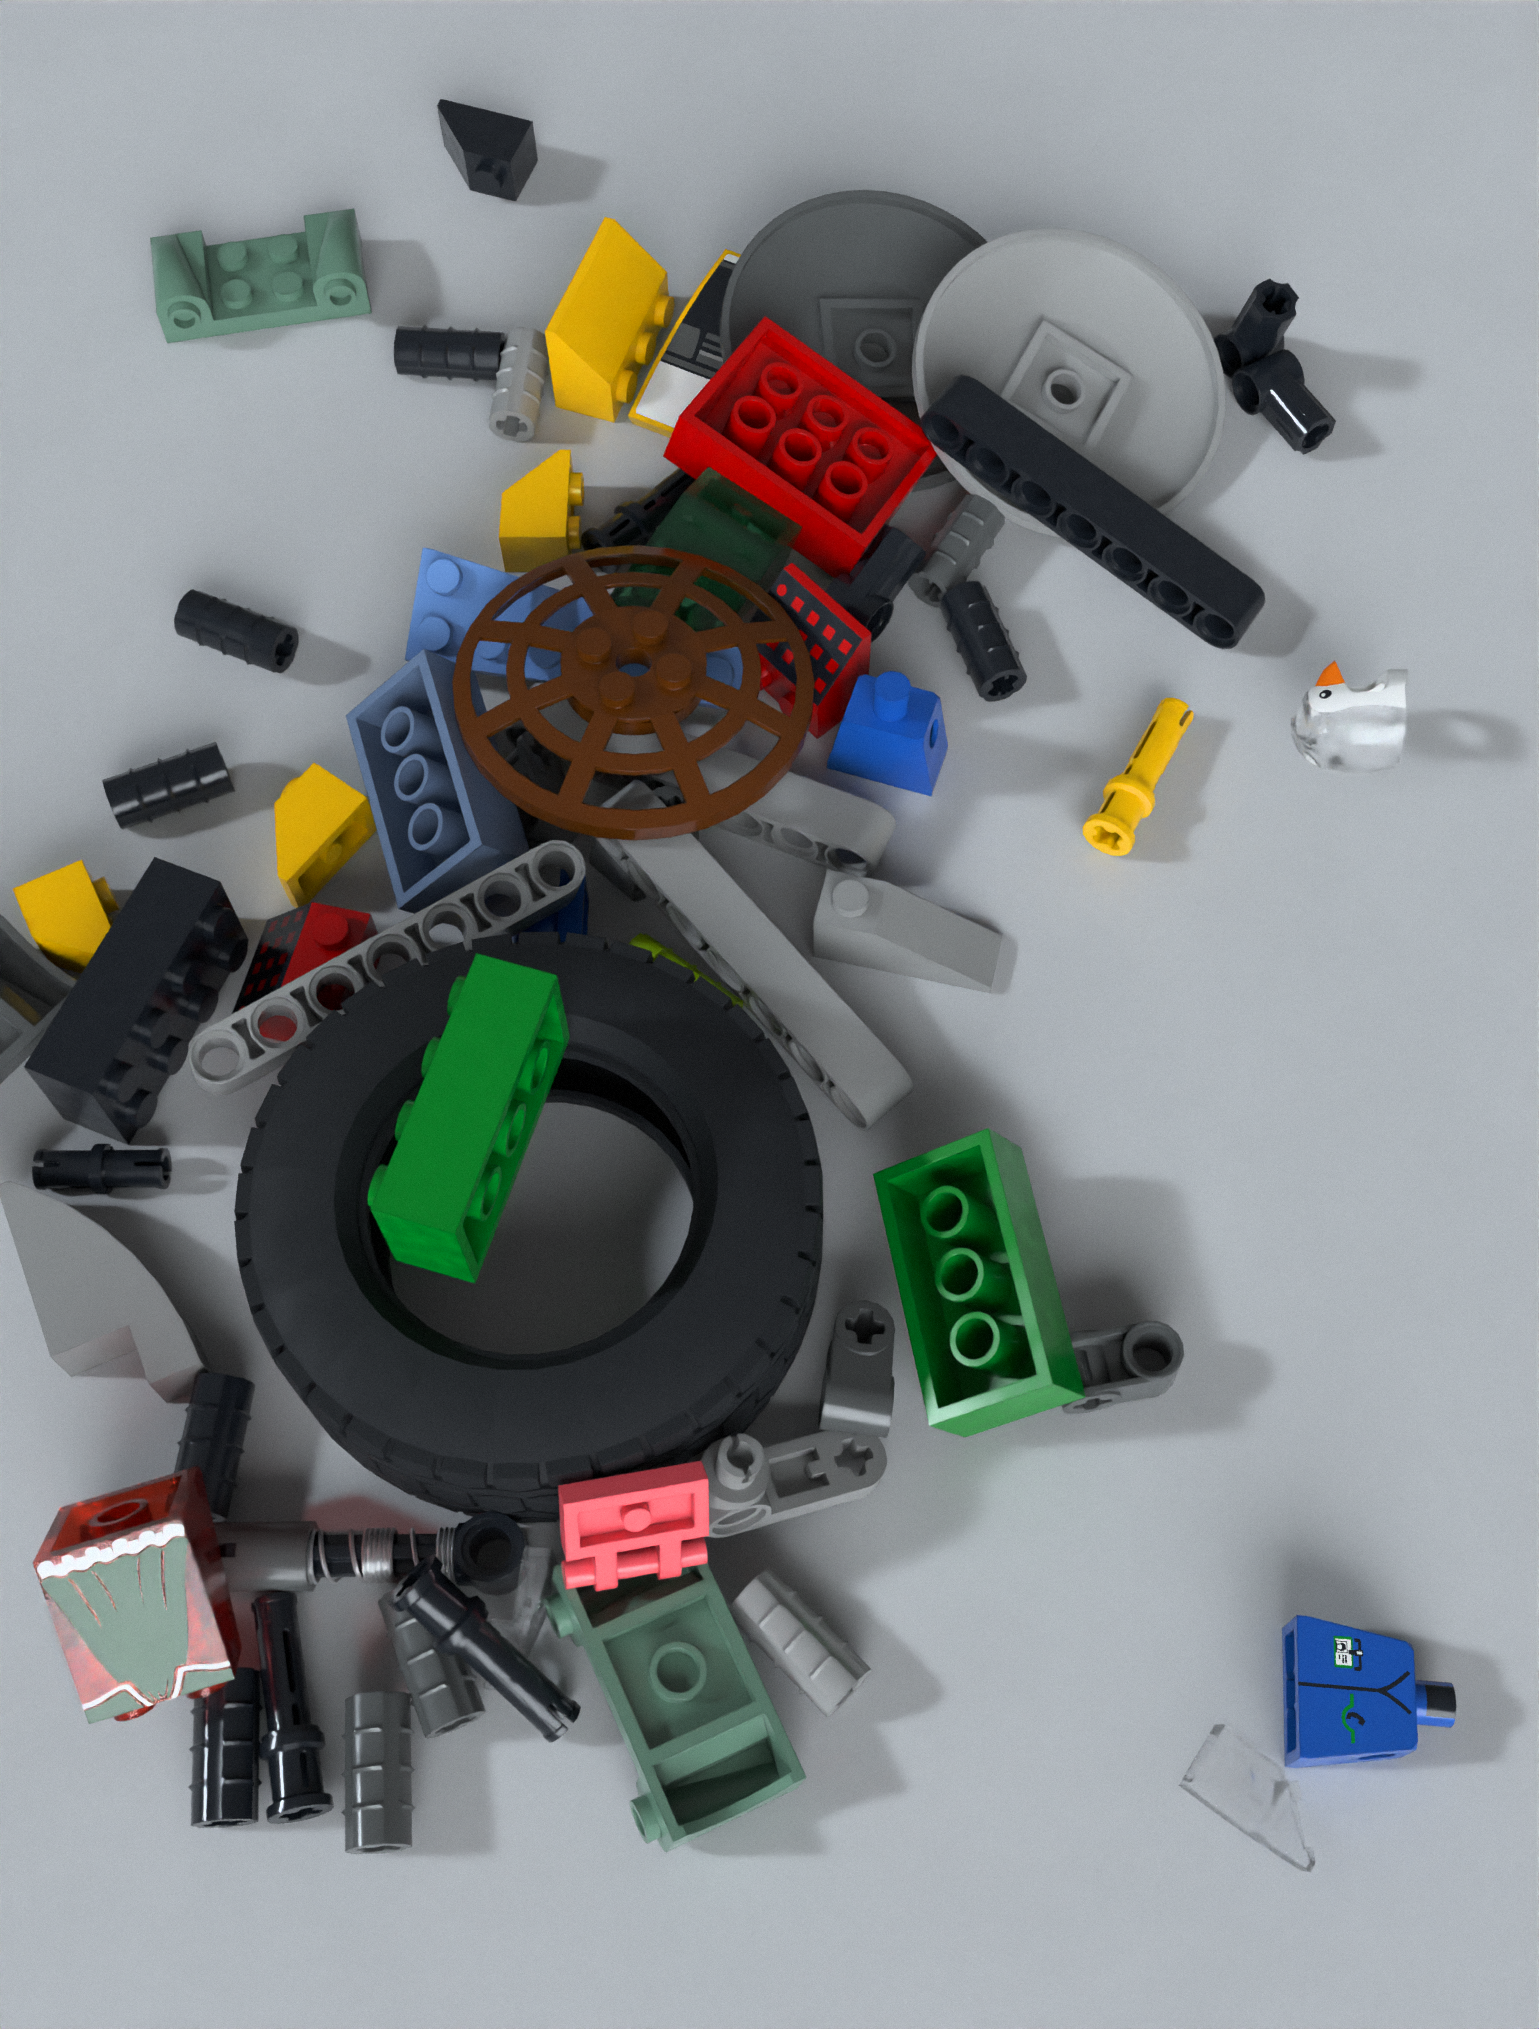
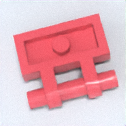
M702 1461L558 1485L561 1544L566 1559L561 1561V1568L566 1590L593 1585L594 1590L598 1592L617 1588L618 1580L656 1573L657 1578L662 1580L681 1576L682 1568L707 1564L708 1554L704 1537L709 1536L708 1476Z

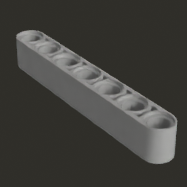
M536 682L531 686V688L545 682ZM567 699L539 711L556 729L578 742L581 741L589 724L572 709ZM521 720L506 729V736L515 748H517V739L527 731ZM612 733L605 751L639 754L663 751V748L656 733L635 736ZM684 733L688 742L698 738ZM722 747L709 757L698 761L697 764L708 791L712 794L728 787L743 777L761 761ZM559 757L562 769L568 771L571 762ZM596 771L592 779L618 790H622L634 780H640L652 791L664 786L679 787L673 771L635 776ZM788 771L763 798L738 815L713 826L830 870L869 878L872 877L893 834L896 821L889 811L872 801Z
M634 780L599 807L638 810L667 806L646 784L640 780ZM691 833L671 838L636 841L595 837L608 854L734 994L743 1001V1004L853 1125L863 1131L868 1130L914 1091L912 1079L901 1063Z
M552 840L542 843L204 1029L194 1037L189 1047L188 1061L195 1081L203 1090L213 1095H228L237 1092L285 1065L300 1044L310 1048L306 1036L333 1011L323 1007L317 999L319 992L325 986L332 984L342 985L352 995L373 980L379 987L385 986L381 975L375 970L373 965L376 959L385 954H397L406 962L417 958L421 966L428 965L425 954L445 948L437 945L429 934V931L436 925L445 923L456 926L462 932L463 944L467 952L473 950L471 939L511 933V937L563 909L574 900L585 876V861L581 852L574 845L566 841ZM549 864L560 866L568 873L570 882L561 887L551 886L542 880L538 870L542 866ZM493 894H504L515 902L517 912L508 917H498L486 908L484 900ZM343 1009L337 1011L341 1015L345 1014ZM276 1015L285 1016L296 1024L297 1030L288 1041L273 1043L266 1040L260 1034L263 1022ZM227 1047L239 1056L235 1069L222 1076L206 1072L202 1068V1060L205 1055L212 1049Z

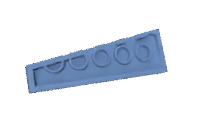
M423 548L405 660L409 662L425 649L456 663L457 653L473 621L490 600L519 577L434 549ZM542 584L516 600L495 620L523 623L536 607L560 590ZM583 597L556 611L542 626L573 632L578 625L593 616V613ZM479 641L474 651L471 670L477 674L507 678L506 665L511 644ZM530 646L524 668L525 681L547 682L561 676V653ZM738 647L706 653L707 676L739 690L742 684L743 666ZM628 664L620 668L619 671L625 672L630 676H640L648 672L649 669L641 664ZM703 699L700 701L698 705L701 707L725 710Z

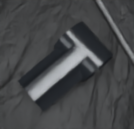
M1271 279L1259 283L1253 289L1232 327L1214 338L1223 373L1232 379L1235 371L1284 349L1283 335L1296 316L1295 305L1299 299L1288 283L1280 284Z
M1279 350L1235 371L1232 377V389L1241 409L1249 415H1256L1261 412L1294 451H1300L1303 455L1318 448L1321 442L1332 434L1336 420L1304 385L1305 379L1301 364L1289 350Z
M885 524L852 571L838 575L825 592L871 632L872 643L888 625L894 610V599L927 554L909 536L894 526L891 527Z

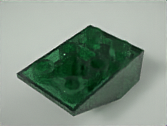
M708 467L680 496L645 546L670 548L703 556L734 569L767 591L783 570L802 526ZM632 564L627 572L652 573L670 577L676 568ZM702 575L694 584L723 600L741 619L755 605L751 600L730 587ZM646 587L615 588L610 596L617 607H650L661 590ZM686 597L674 615L689 625L695 632L725 626L711 611Z

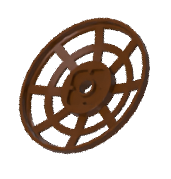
M636 545L603 547L566 555L538 566L508 584L485 605L469 627L457 653L452 681L455 717L465 749L480 773L502 796L530 815L559 828L597 838L633 841L671 838L707 829L738 815L763 798L787 774L803 748L812 720L814 677L810 654L802 636L783 607L764 589L734 569L703 556L670 548ZM644 564L676 568V570L670 577L640 572L613 573L597 576L592 568L610 565ZM565 575L573 583V585L565 587L545 599L527 616L523 623L495 620L516 600L542 584ZM701 575L722 583L751 600L773 621L744 623L739 615L723 600L694 584ZM646 587L660 589L661 591L650 607H617L607 589ZM583 597L593 613V616L583 621L573 632L542 626L556 611ZM686 597L711 611L725 626L695 632L689 625L674 615ZM478 642L510 643L511 646L506 665L507 687L510 699L477 717L472 703L470 674L474 651ZM788 642L790 645L797 675L795 703L790 717L757 699L760 691L761 664L756 644ZM529 647L561 653V676L528 690L525 682L524 668ZM738 647L743 666L742 684L739 690L707 676L706 653ZM628 664H641L647 667L649 671L640 676H630L625 672L619 671V669ZM567 699L572 709L589 724L581 741L578 742L556 729L539 711ZM702 699L728 710L727 714L712 729L690 742L687 741L679 723L685 720L697 708ZM521 720L526 730L544 747L571 762L559 794L538 786L516 771L494 749L488 738ZM747 720L779 737L774 748L753 770L728 787L712 794L709 793L697 762L709 757L725 746L743 728ZM612 733L634 736L656 733L663 751L629 754L605 751ZM596 771L633 776L673 771L686 803L670 807L631 810L598 807L583 802Z

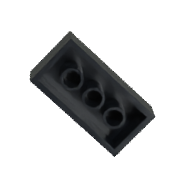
M154 857L24 1066L63 1119L127 1145L130 1144L137 1130L145 1127L152 1119L157 1107V1096L169 1076L176 1074L182 1068L188 1054L190 1040L200 1023H205L211 1018L217 1007L219 991L229 974L236 972L242 966L247 955L249 939L221 881Z

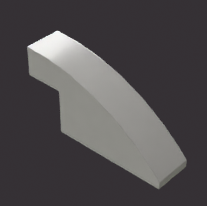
M12 1181L0 1184V1199L50 1357L66 1373L72 1377L134 1350H138L149 1385L166 1403L192 1393L195 1377L199 1373H213L200 1341L178 1306L129 1249L102 1226L66 1203Z

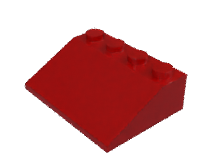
M764 316L679 415L663 457L833 578H836L841 573H850L882 527L885 524L888 525L936 458L937 453L923 433L922 427Z

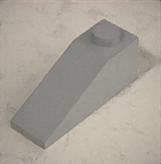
M827 869L813 921V957L990 993L1003 935L887 881Z

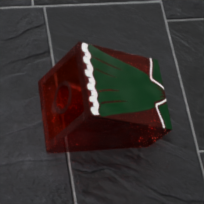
M199 1466L59 1508L33 1561V1566L89 1724L114 1717L116 1721L132 1720L146 1714L159 1702L186 1695L190 1699L206 1697L219 1691L228 1681L235 1679L242 1645Z

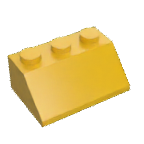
M604 217L545 329L555 406L613 423L623 404H629L633 400L637 388V376L643 365L648 366L651 363L655 353L658 333L661 327L667 328L670 325L675 306L674 297L669 296L667 271L615 219Z

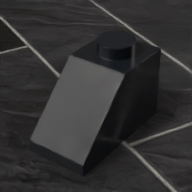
M440 99L437 109L444 146L469 189L516 202L538 162L533 121Z

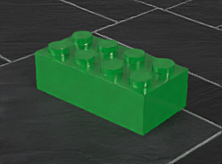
M478 953L474 957L467 977L458 976L451 988L447 1004V1013L450 1016L442 1037H433L426 1048L421 1069L424 1080L415 1101L408 1099L401 1108L395 1128V1139L398 1141L389 1165L381 1164L375 1171L368 1191V1205L371 1207L370 1210L396 1261L474 1284L477 1281L570 1039L557 975Z
M986 1128L873 1173L929 1426L962 1437H968L1085 1398L1080 1372L1022 1148L990 1128Z

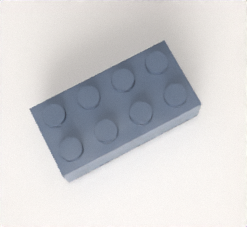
M425 649L419 652L346 715L398 909L413 914L530 851L516 805L502 796L480 773L465 749L454 710L452 681L456 663ZM471 670L472 703L478 717L487 712L475 671ZM493 735L488 739L494 749L500 754L495 736Z

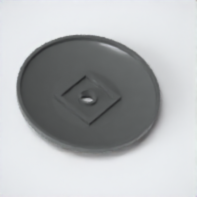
M852 190L825 194L804 201L786 210L760 230L746 246L736 262L728 281L721 309L720 347L723 364L766 316L921 427V419L916 405L912 380V354L921 316L934 291L948 272L965 256L987 243V241L969 225L949 212L926 201L907 195L887 191ZM867 343L877 344L884 349L887 359L882 362L870 361L863 355L861 346ZM937 455L912 492L935 488L956 479Z

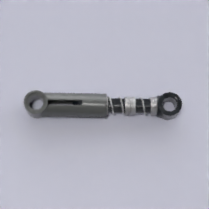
M493 1511L477 1514L465 1523H459L455 1528L452 1526L450 1528L447 1526L445 1528L440 1527L437 1534H415L413 1527L410 1529L409 1534H398L395 1527L392 1529L390 1527L387 1529L384 1527L382 1529L379 1527L376 1529L367 1527L363 1535H354L352 1528L349 1529L348 1535H325L324 1531L318 1528L316 1521L125 1523L119 1518L104 1516L92 1519L80 1526L72 1536L67 1549V1555L73 1556L75 1560L83 1556L88 1559L85 1552L89 1548L96 1547L101 1553V1550L113 1547V1542L118 1539H126L127 1545L128 1542L135 1541L136 1539L140 1543L139 1537L145 1531H153L154 1535L162 1531L163 1534V1528L167 1525H183L184 1536L176 1535L171 1537L164 1545L149 1544L137 1553H125L124 1556L130 1555L135 1557L150 1546L164 1548L176 1537L186 1538L188 1540L185 1563L186 1593L313 1592L316 1584L320 1582L322 1577H326L331 1584H337L343 1577H357L362 1584H370L371 1582L373 1584L376 1582L378 1584L381 1582L383 1584L398 1583L418 1563L429 1555L434 1554L443 1563L441 1572L451 1582H455L457 1586H473L483 1594L499 1596L509 1594L520 1587L528 1577L532 1564L530 1546L517 1523L507 1515ZM500 1539L506 1540L511 1544L509 1557L498 1568L485 1569L477 1565L478 1552L489 1541ZM162 1550V1551H161V1583H162V1592H163V1593H166V1592H165V1575H164V1550ZM138 1557V1559H137V1573H138V1581H139L140 1593L142 1594L141 1578H140V1557ZM100 1561L94 1562V1563H93L90 1567H88L87 1569H84V1570L73 1569V1570H71V1572H73V1571H76V1572H86V1571L90 1570L95 1564L100 1563ZM91 1571L104 1588L109 1599L113 1600L107 1587L104 1585L99 1576L94 1571Z

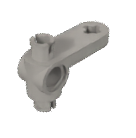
M826 1430L762 1448L761 1444L754 1437L740 1433L736 1437L728 1436L715 1441L706 1450L693 1456L687 1463L702 1461L709 1485V1537L722 1538L868 1496L875 1490L886 1470L887 1455L882 1442L876 1436ZM844 1449H848L852 1458L863 1457L866 1462H864L859 1476H854L850 1467L838 1468L836 1463Z

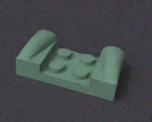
M354 208L304 215L305 232L206 246L202 230L150 237L156 314L167 343L372 313L362 257V239Z
M708 1563L682 1568L681 1576L659 1580L656 1573L621 1579L618 1580L617 1588L598 1592L594 1590L593 1585L566 1590L561 1564L554 1566L551 1579L553 1594L544 1598L545 1610L550 1624L559 1639L570 1635L576 1647L583 1645L639 1775L636 1782L639 1797L630 1800L629 1803L635 1824L645 1843L648 1844L657 1839L664 1852L671 1851L796 1790L807 1778Z

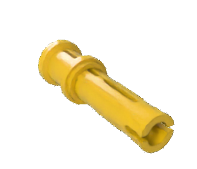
M1176 698L1161 700L1152 717V721L1132 753L1126 768L1120 775L1111 778L1103 789V798L1105 800L1096 814L1090 815L1083 826V835L1094 848L1113 856L1128 854L1135 843L1134 831L1142 818L1148 817L1155 806V794L1153 791L1172 758L1180 739L1194 718L1192 710L1186 711L1189 706L1185 702Z

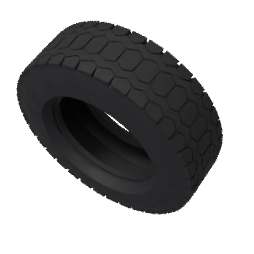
M519 932V942L514 944L511 933L471 939L473 950L467 952L463 942L427 953L425 956L428 965L421 966L418 959L415 958L381 975L385 986L379 987L374 980L341 1003L345 1014L341 1015L334 1009L306 1036L310 1048L300 1044L277 1075L281 1086L271 1085L255 1117L258 1128L251 1127L240 1164L242 1173H238L234 1210L236 1221H234L239 1271L254 1323L278 1369L324 1430L340 1447L376 1476L425 1502L456 1513L463 1512L467 1516L474 1517L480 1513L493 1511L507 1515L516 1523L557 1522V1519H560L558 1485L687 1463L693 1456L706 1450L715 1441L728 1436L736 1437L737 1434L744 1433L769 1404L770 1398L774 1397L793 1364L795 1356L799 1352L815 1306L822 1263L823 1175L814 1128L794 1077H792L788 1066L770 1039H766L763 1030L738 1004L733 1007L729 996L701 976L696 980L692 970L660 954L653 962L651 951L614 940L611 948H608L607 940L604 937L567 932L566 940L561 942L559 932ZM476 953L557 975L570 1039L545 1103H568L592 1107L613 1114L636 1126L653 1139L672 1159L685 1180L693 1200V1211L687 1238L678 1261L663 1285L642 1308L622 1324L593 1340L568 1349L540 1354H504L480 1350L459 1343L428 1327L410 1312L395 1294L390 1266V1248L370 1210L371 1207L368 1205V1191L373 1175L381 1164L389 1165L398 1141L395 1139V1128L401 1108L408 1099L416 1100L424 1078L422 1077L421 1069L426 1048L433 1037H442L450 1018L447 1013V1004L451 988L458 976L467 977Z

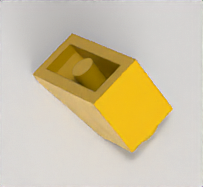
M315 762L300 777L292 779L283 789L280 798L274 803L277 874L291 905L298 908L308 904L377 831L367 797Z

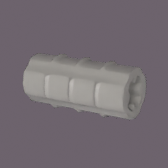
M518 327L511 329L506 334L504 348L500 353L501 362L499 371L496 373L495 392L492 394L493 402L489 416V428L501 439L523 442L532 438L535 433L537 418L540 416L541 397L544 396V381L548 375L549 357L545 334L536 329Z
M771 1567L754 1578L729 1607L735 1623L749 1636V1642H754L774 1662V1668H780L799 1688V1694H805L826 1717L831 1716L842 1706L871 1672V1668L848 1646V1641H843L823 1621V1615H817L798 1595V1590H793Z

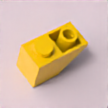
M558 450L502 492L499 542L505 572H529L538 566L572 554V549L582 548L581 516H574V506H584L583 472H574L571 450Z
M81 859L13 888L31 936L45 957L57 967L82 974L114 923L110 913L120 909L106 878L101 877L94 880Z

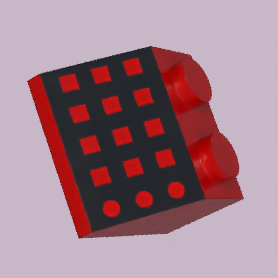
M790 563L783 568L768 594L783 607L797 626L810 654L814 677L812 720L808 731L816 739H819L842 721L858 676L869 675L871 632L795 564ZM758 608L749 623L773 620ZM788 642L756 644L761 664L760 691L764 689L779 703L782 713L790 717L795 703L797 682L793 652Z
M311 902L268 919L232 1014L377 935L378 932L372 915L370 913ZM381 956L378 959H376L373 964L375 970L377 969ZM332 984L325 986L319 992L317 999L323 1007L339 1011L343 1009L341 1003L351 997L352 993L342 985ZM276 1015L263 1022L260 1034L265 1038L288 1041L294 1036L297 1027L290 1018Z

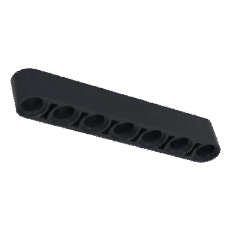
M966 375L955 376L921 417L922 431L927 439L936 447L1208 644L1220 649H1232L1239 643L1266 602L1265 594L1253 579L978 380Z

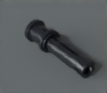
M678 468L638 501L621 502L616 506L614 516L598 529L593 527L583 532L581 544L584 551L603 547L650 545L656 535V528L681 508L685 507L707 487ZM621 565L600 566L597 568L607 574H613Z
M434 1554L423 1559L396 1587L390 1596L389 1606L397 1613L404 1610L410 1613L434 1636L432 1645L441 1654L446 1653L448 1656L458 1653L532 1723L549 1743L559 1739L567 1732L568 1728L549 1709L560 1719L566 1717L570 1722L574 1723L580 1713V1705L562 1692L486 1620L489 1612L486 1609L485 1602L477 1595L469 1598L441 1572L443 1563Z
M291 1592L264 1595L256 1598L254 1603H251V1611L254 1613L260 1677L262 1680L268 1733L262 1737V1743L258 1748L260 1759L268 1762L273 1803L267 1807L266 1816L267 1822L272 1824L293 1823L326 1814L334 1808L333 1796L324 1792L319 1751L326 1745L325 1736L320 1731V1727L311 1722L305 1662L302 1653L296 1607L298 1601L297 1595Z

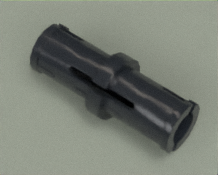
M95 1144L91 1150L38 1149L35 1152L33 1161L35 1163H43V1167L33 1166L32 1178L34 1186L38 1190H46L47 1188H91L92 1192H95L94 1194H110L113 1188L167 1189L171 1177L163 1175L162 1171H172L171 1155L167 1148H159L158 1150H114L113 1146H110L111 1144Z

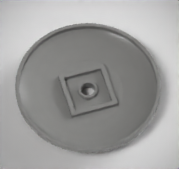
M1038 228L1007 234L985 243L960 260L938 285L921 316L912 354L913 389L920 419L955 376H970L984 384L1164 516L1191 493L1211 465L1223 432L1226 412L1224 374L1217 347L1203 317L1187 294L1160 267L1131 248L1104 236L1067 228ZM1062 384L1066 386L1073 395L1074 403L1062 404L1058 402L1051 393L1050 385ZM931 442L948 471L971 495L976 494L989 500L1005 516V519L1038 533L1060 537Z

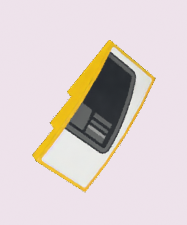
M725 249L696 289L667 337L631 407L628 417L632 424L670 438L679 415L723 365L720 347L721 309L729 278L741 254Z

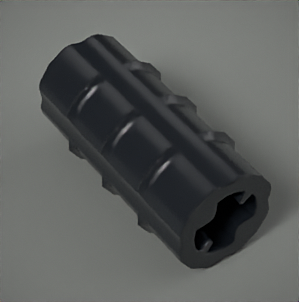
M427 325L423 327L398 326L394 340V364L397 374L422 376L423 379L431 376L447 377L449 380L453 378L473 379L475 382H478L480 379L497 380L496 373L500 367V353L504 348L505 334L504 332L480 331L478 328L475 330H457L451 326L448 329L428 328Z
M968 581L960 583L952 590L946 592L940 600V609L946 620L947 630L951 632L957 645L956 652L961 654L967 667L966 674L971 676L979 696L987 702H994L1006 699L1019 691L1026 683L1027 675L1019 660V652L1014 649L1009 638V630L1004 627L998 614L999 608L995 607L986 586H983L979 581Z
M194 589L188 591L182 597L174 617V628L179 636L195 641L199 646H207L218 650L223 655H230L246 661L247 665L253 664L274 673H283L289 668L294 660L299 643L298 632L295 627L279 622L274 617H266L251 611L250 608L240 607L239 605L227 602L226 599H220Z
M216 742L193 750L186 749L184 753L163 760L158 758L157 762L136 769L129 768L127 772L102 780L110 807L122 830L147 821L152 823L153 819L173 812L180 813L182 809L202 802L209 803L211 799L235 792L228 769Z
M199 1373L195 1377L190 1403L185 1409L187 1417L182 1439L177 1442L180 1447L175 1470L169 1476L172 1483L165 1509L167 1513L177 1517L205 1522H223V1520H227L233 1489L238 1486L235 1479L240 1456L245 1452L242 1447L247 1423L252 1419L249 1414L256 1386L253 1382L222 1373Z
M224 1667L203 1670L205 1672H213L231 1668L235 1679L194 1691V1708L190 1711L193 1714V1746L189 1749L192 1752V1784L188 1787L192 1791L191 1826L225 1828L249 1825L259 1821V1786L263 1782L259 1780L258 1747L261 1744L259 1742L260 1711L263 1707L260 1705V1671L254 1668Z

